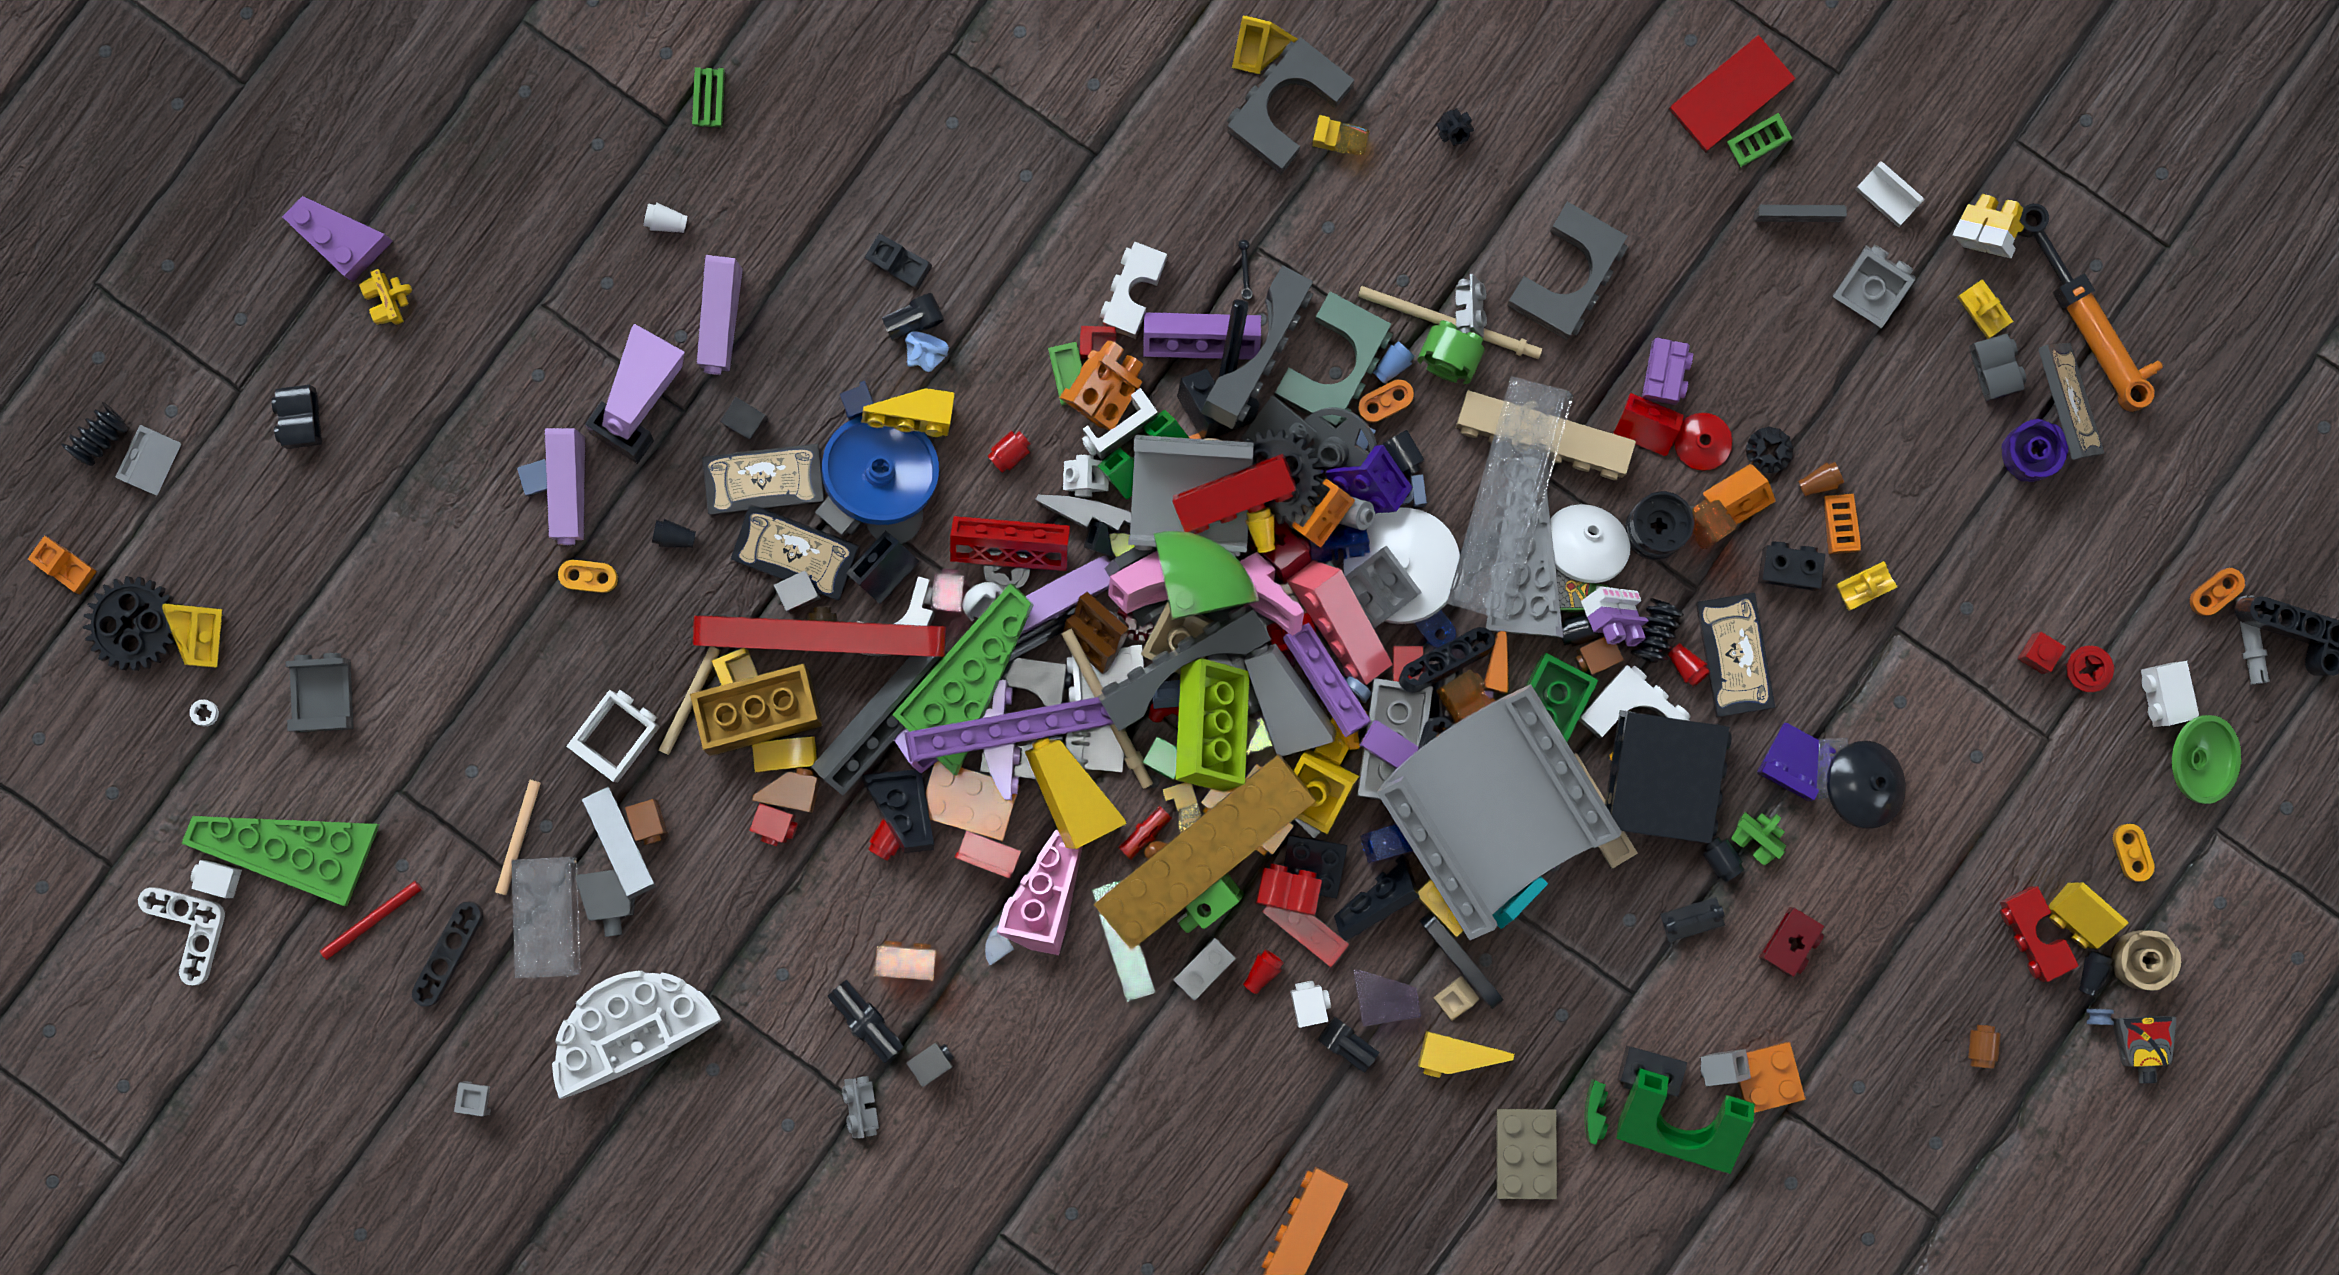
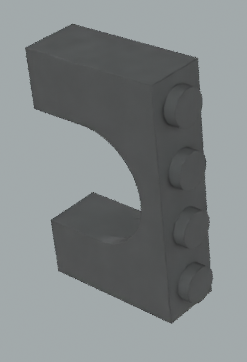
M1301 37L1296 43L1291 41L1281 53L1284 58L1278 65L1273 63L1263 75L1265 81L1259 88L1255 85L1246 95L1245 100H1247V103L1240 110L1237 107L1227 119L1229 123L1227 132L1281 175L1299 154L1300 146L1271 122L1267 113V104L1272 95L1285 86L1301 85L1311 89L1336 109L1354 86V79Z
M1568 201L1550 232L1574 245L1585 255L1589 265L1587 283L1576 292L1558 294L1523 276L1507 304L1511 309L1565 340L1569 338L1571 333L1575 336L1578 334L1585 322L1580 318L1584 310H1592L1599 298V295L1595 294L1600 284L1606 286L1614 272L1609 269L1614 259L1620 262L1628 248L1627 245L1623 244L1628 237L1627 235Z

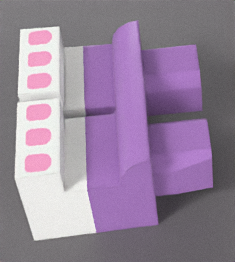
M1600 587L1581 601L1593 632L1604 633L1607 644H1617L1625 640L1627 646H1636L1646 638L1641 626L1646 624L1648 619L1639 617L1635 606L1641 602L1638 591Z

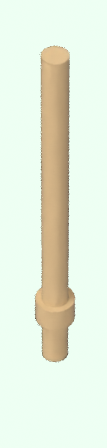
M1069 629L1061 635L1094 697H1098L1102 694L1101 690L1103 687L1073 630ZM1115 724L1110 725L1126 756L1124 760L1129 770L1133 769L1143 789L1149 787L1153 782L1143 765L1144 759L1140 751L1135 750L1125 729L1118 731Z

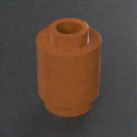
M1977 1024V1030H1970L1968 1058L1971 1059L1970 1066L1995 1068V1061L1999 1060L2001 1033L1995 1032V1026Z

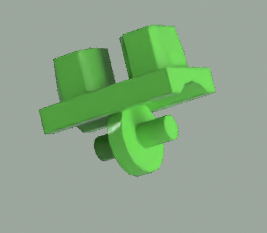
M1746 812L1743 813L1732 835L1733 841L1743 848L1752 838L1758 841L1761 845L1753 853V856L1763 865L1768 864L1775 857L1780 859L1785 853L1786 845L1778 839L1785 832L1777 826L1781 819L1780 816L1775 814L1769 819L1761 813L1755 820Z

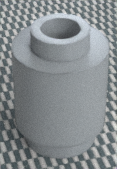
M1354 498L1355 502L1339 524L1359 530H1366L1375 519L1373 504Z

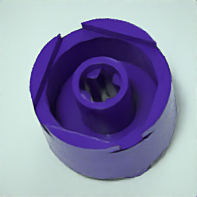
M2041 419L2027 421L2013 429L2007 435L2001 447L2002 459L2007 470L2016 479L2028 482L2040 481L2058 472L2064 465L2069 450L2063 430L2054 423L2052 424ZM2037 447L2039 452L2033 454L2031 449Z

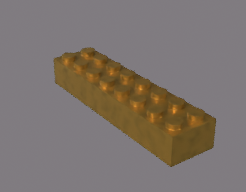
M1278 754L1245 781V785L1234 789L1096 901L1094 906L1127 947L1133 950L1316 801V798L1282 756Z

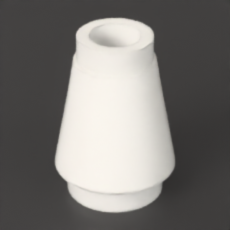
M656 202V205L648 204L643 226L650 227V231L684 233L688 216Z

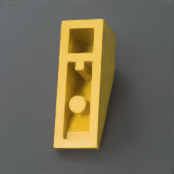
M1426 1031L1418 1066L1424 1068L1423 1074L1440 1078L1441 1073L1452 1074L1511 1061L1514 1059L1515 1054Z

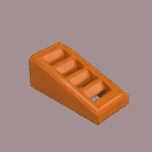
M1854 494L1824 496L1828 554L1861 551ZM1847 503L1848 508L1833 509L1832 504ZM1848 514L1849 520L1834 521V515ZM1849 526V531L1836 532L1835 527ZM1850 537V542L1837 543V538Z
M1504 631L1496 633L1495 643L1483 684L1485 690L1501 694H1507L1509 690L1507 635Z

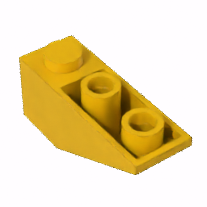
M925 388L863 407L861 423H867L874 428L893 427L901 432H925L932 437L948 436L954 393Z

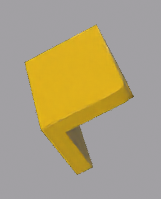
M741 648L712 661L721 685L758 676L750 653L746 648Z

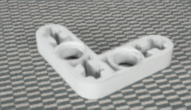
M161 888L144 889L138 897V904L143 912L191 924L179 969V976L187 985H200L204 983L210 974L225 918L223 907L213 901ZM156 893V899L168 901L167 906L153 905L151 908V903L147 902L148 896H154ZM181 899L185 900L189 905V910L184 916L177 915L174 910L176 902ZM212 907V913L216 914V918L210 919L208 923L206 916L195 915L197 909L209 911ZM200 935H204L209 939V947L204 952L198 951L195 947V940ZM191 955L206 957L205 961L200 960L197 963V970L201 971V975L194 977L192 980V974L188 973V969L195 967L197 959H191Z

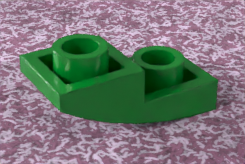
M1591 1079L1585 1102L1584 1123L1587 1141L1596 1145L1598 1139H1604L1608 1129V1124L1605 1123L1606 1116L1596 1113L1597 1107H1603L1608 1092L1604 1090L1605 1084Z

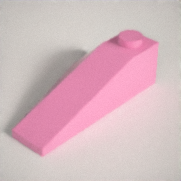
M1054 831L1037 856V861L1027 875L1025 874L1020 881L1021 885L1013 897H1010L1005 903L997 930L999 935L1030 950L1059 955L1067 927L1083 846L1078 849L1066 848L1059 831Z

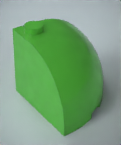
M1163 531L1153 533L1172 620L1259 602L1256 588L1246 569L1231 552L1220 544L1201 535L1189 532Z

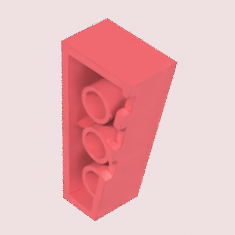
M1313 560L1286 580L1330 645L1334 654L1342 663L1343 671L1347 677L1351 676L1367 685L1393 665L1341 569Z

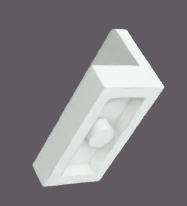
M1881 161L1855 189L1898 228L1924 201L1920 194Z

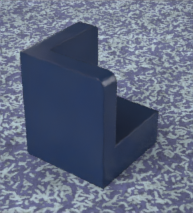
M865 380L859 382V387L840 393L849 420L862 416L864 406L874 404Z

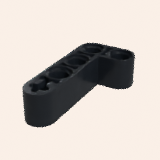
M2263 596L2245 597L2237 602L2235 614L2242 623L2308 643L2305 666L2310 674L2314 676H2334L2339 674V620ZM2279 614L2282 616L2281 623L2279 622ZM2305 622H2307V625H2308L2307 631L2305 630V627H2304ZM2331 630H2332V632H2333V638H2332V639H2331V636H2330V631H2331ZM2324 658L2326 659V666H2325V667H2324V664H2323Z

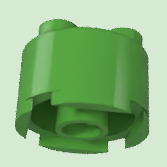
M1441 320L1439 325L1431 327L1417 361L1420 365L1422 361H1425L1428 364L1426 370L1442 379L1456 383L1458 378L1465 379L1463 384H1469L1485 351L1482 346L1483 338L1472 332L1465 334L1456 330L1457 327L1451 322Z

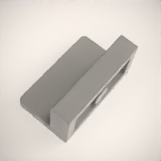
M140 425L117 472L116 478L157 495L181 443Z

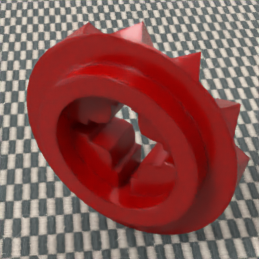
M2097 646L2080 647L2071 653L2066 664L2067 678L2070 679L2075 688L2084 692H2097L2104 689L2111 682L2114 674V665L2111 657L2105 650ZM2086 661L2090 665L2100 664L2101 666L2093 671V677H2090L2089 674L2079 673V671L2086 667Z

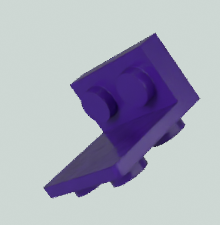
M1384 445L1374 446L1361 466L1331 468L1325 473L1333 484L1337 485L1351 497L1371 502L1375 514L1397 512L1413 488Z
M1783 723L1756 773L1806 801H1814L1820 791L1816 787L1836 750L1789 723Z

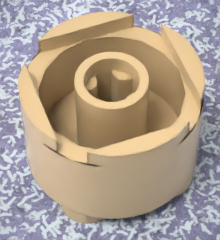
M2139 930L2125 934L2120 937L2112 953V958L2114 959L2112 965L2115 976L2124 984L2134 989L2159 990L2177 977L2181 967V955L2178 948L2167 935L2158 931ZM2144 956L2150 958L2149 964H2145L2142 961Z

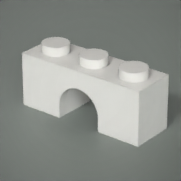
M1134 242L1132 249L1126 248L1121 260V264L1125 265L1121 276L1116 274L1110 291L1114 292L1111 302L1105 301L1100 317L1104 319L1103 327H1116V332L1136 339L1145 317L1146 307L1134 303L1129 297V292L1135 284L1140 282H1147L1157 286L1167 261L1166 253Z

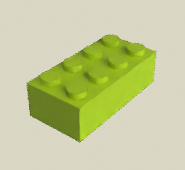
M1203 658L1181 667L1175 780L1223 792L1245 785L1249 673L1247 670Z

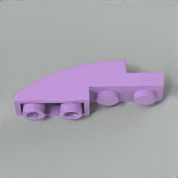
M1006 680L999 681L993 695L992 709H987L983 718L1006 714V705L1012 704L1013 688L1007 687L1008 682ZM1016 743L983 749L992 778L1005 800H1012V794H1018L1019 776H1014V764H1020L1021 748L1015 747Z

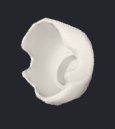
M984 582L973 586L966 593L962 601V607L966 616L971 621L974 620L973 616L979 619L1003 590L992 582Z

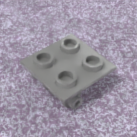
M1110 725L1067 733L1066 748L1083 769L1123 771L1124 752Z

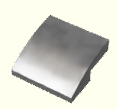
M1387 546L1380 549L1345 576L1373 629L1422 593Z

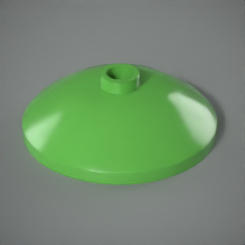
M2212 715L2198 716L2182 728L2175 741L2172 751L2173 775L2180 791L2194 802L2210 804L2224 798L2233 788L2239 775L2241 766L2240 743L2234 729L2224 719Z

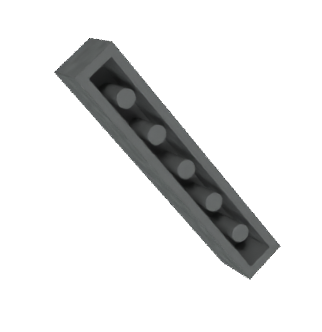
M910 656L811 767L835 790L844 795L904 729V726L892 714L943 657Z

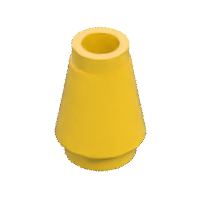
M1264 507L1253 513L1247 512L1248 519L1245 522L1258 552L1263 553L1274 550V514L1270 512V508Z

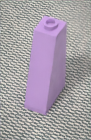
M706 255L697 354V364L700 368H704V373L721 375L722 371H730L743 271L735 258Z
M634 324L631 328L608 398L602 426L607 428L610 433L620 435L628 440L681 370L685 352Z
M545 428L549 537L553 540H558V545H575V540H584L585 436L575 428Z

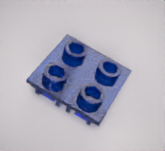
M1338 524L1321 548L1309 540L1312 561H1332L1331 549L1334 550L1335 560H1338V548H1342L1344 559H1347L1346 547L1349 549L1350 558L1364 557V553H1370L1367 529L1359 530Z

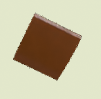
M1085 592L1079 597L1075 613L1066 620L1063 632L1069 629L1073 630L1088 661L1104 674L1117 657L1129 628L1090 593Z

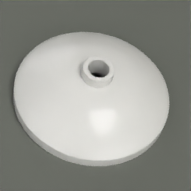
M1578 504L1565 507L1551 517L1555 568L1562 574L1584 583H1600L1612 579L1623 570L1630 555V540L1624 526L1612 514L1596 506Z

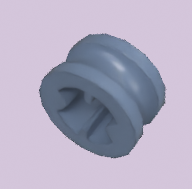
M2087 1009V1013L2090 1015L2087 1024L2114 1025V1021L2111 1019L2114 1010Z

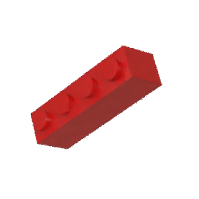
M1282 453L1173 495L1172 502L1184 532L1192 531L1193 534H1198L1209 529V524L1220 520L1221 524L1236 519V514L1247 510L1248 513H1253L1264 508L1265 502L1275 499L1276 503L1291 498L1292 492L1296 491V484Z

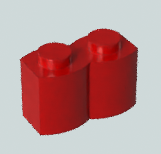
M1270 864V869L1263 868L1256 904L1311 916L1315 915L1322 880L1316 879L1317 873L1299 870L1298 875L1287 873L1288 867L1277 864Z

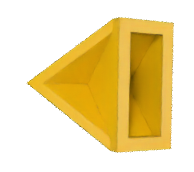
M1243 15L1232 68L1260 74L1266 66L1283 52L1291 41L1296 42L1298 39L1272 22Z

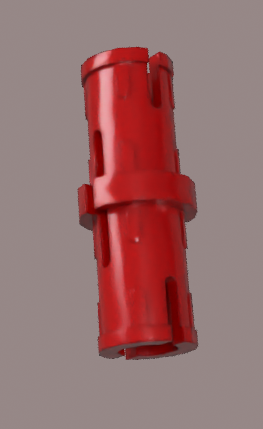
M1158 806L1142 824L1138 823L1135 826L1137 829L1118 848L1132 860L1149 841L1153 842L1155 840L1154 836L1172 820V817L1162 807Z

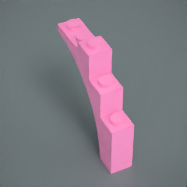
M1157 551L1110 576L1108 596L1126 614L1145 605L1168 600ZM1258 552L1239 561L1251 577L1259 598V602L1245 604L1244 607L1250 605L1254 611L1276 622L1292 636L1300 632L1304 611L1300 604L1293 601L1279 584L1274 583L1275 569L1271 562L1265 560Z

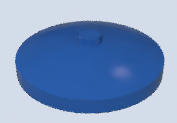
M862 416L846 422L831 436L822 458V480L826 492L833 503L848 516L858 521L875 525L899 523L919 513L931 500L939 476L937 453L927 435L919 431L901 432L896 428L887 426L874 428L867 423H861Z

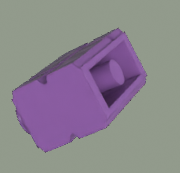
M1655 338L1652 341L1642 398L1676 405L1680 398H1685L1688 381H1683L1685 370H1690L1693 360V353L1688 352L1689 344Z

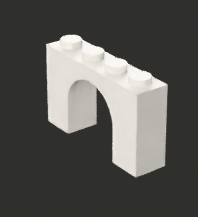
M1626 665L1581 714L1579 721L1594 735L1601 738L1616 723L1620 710L1628 711L1632 708L1643 707L1657 712L1661 717L1688 720L1691 715L1681 706L1677 705L1674 707L1667 701L1669 696L1660 687L1655 685L1652 688L1645 681L1647 676L1636 666L1630 668Z

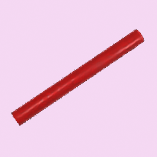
M416 880L321 949V955L326 960L332 957L422 890L420 884Z

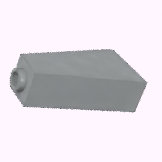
M1264 643L1249 652L1244 661L1277 755L1285 756L1334 742L1337 733L1334 725L1276 644L1267 646Z

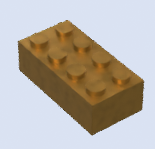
M805 664L690 694L702 747L708 756L822 726L810 673Z

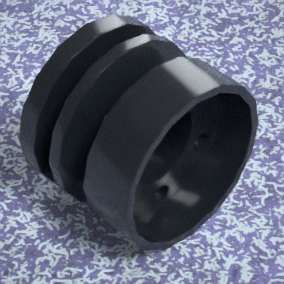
M1661 491L1651 493L1643 498L1627 516L1624 528L1630 540V547L1642 558L1660 560L1673 555L1686 544L1692 535L1695 522L1693 511L1683 498L1675 493ZM1654 523H1657L1658 528H1662L1659 534H1656V530L1651 528Z

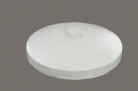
M1399 508L1397 512L1375 514L1374 522L1366 530L1357 529L1352 535L1345 551L1344 575H1348L1380 549L1387 546L1422 593L1386 619L1385 622L1410 624L1433 616L1450 601L1460 580L1461 557L1452 533L1439 519L1418 509Z

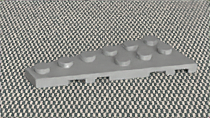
M1513 458L1486 628L1492 632L1504 631L1513 634L1563 638L1544 462L1537 459Z

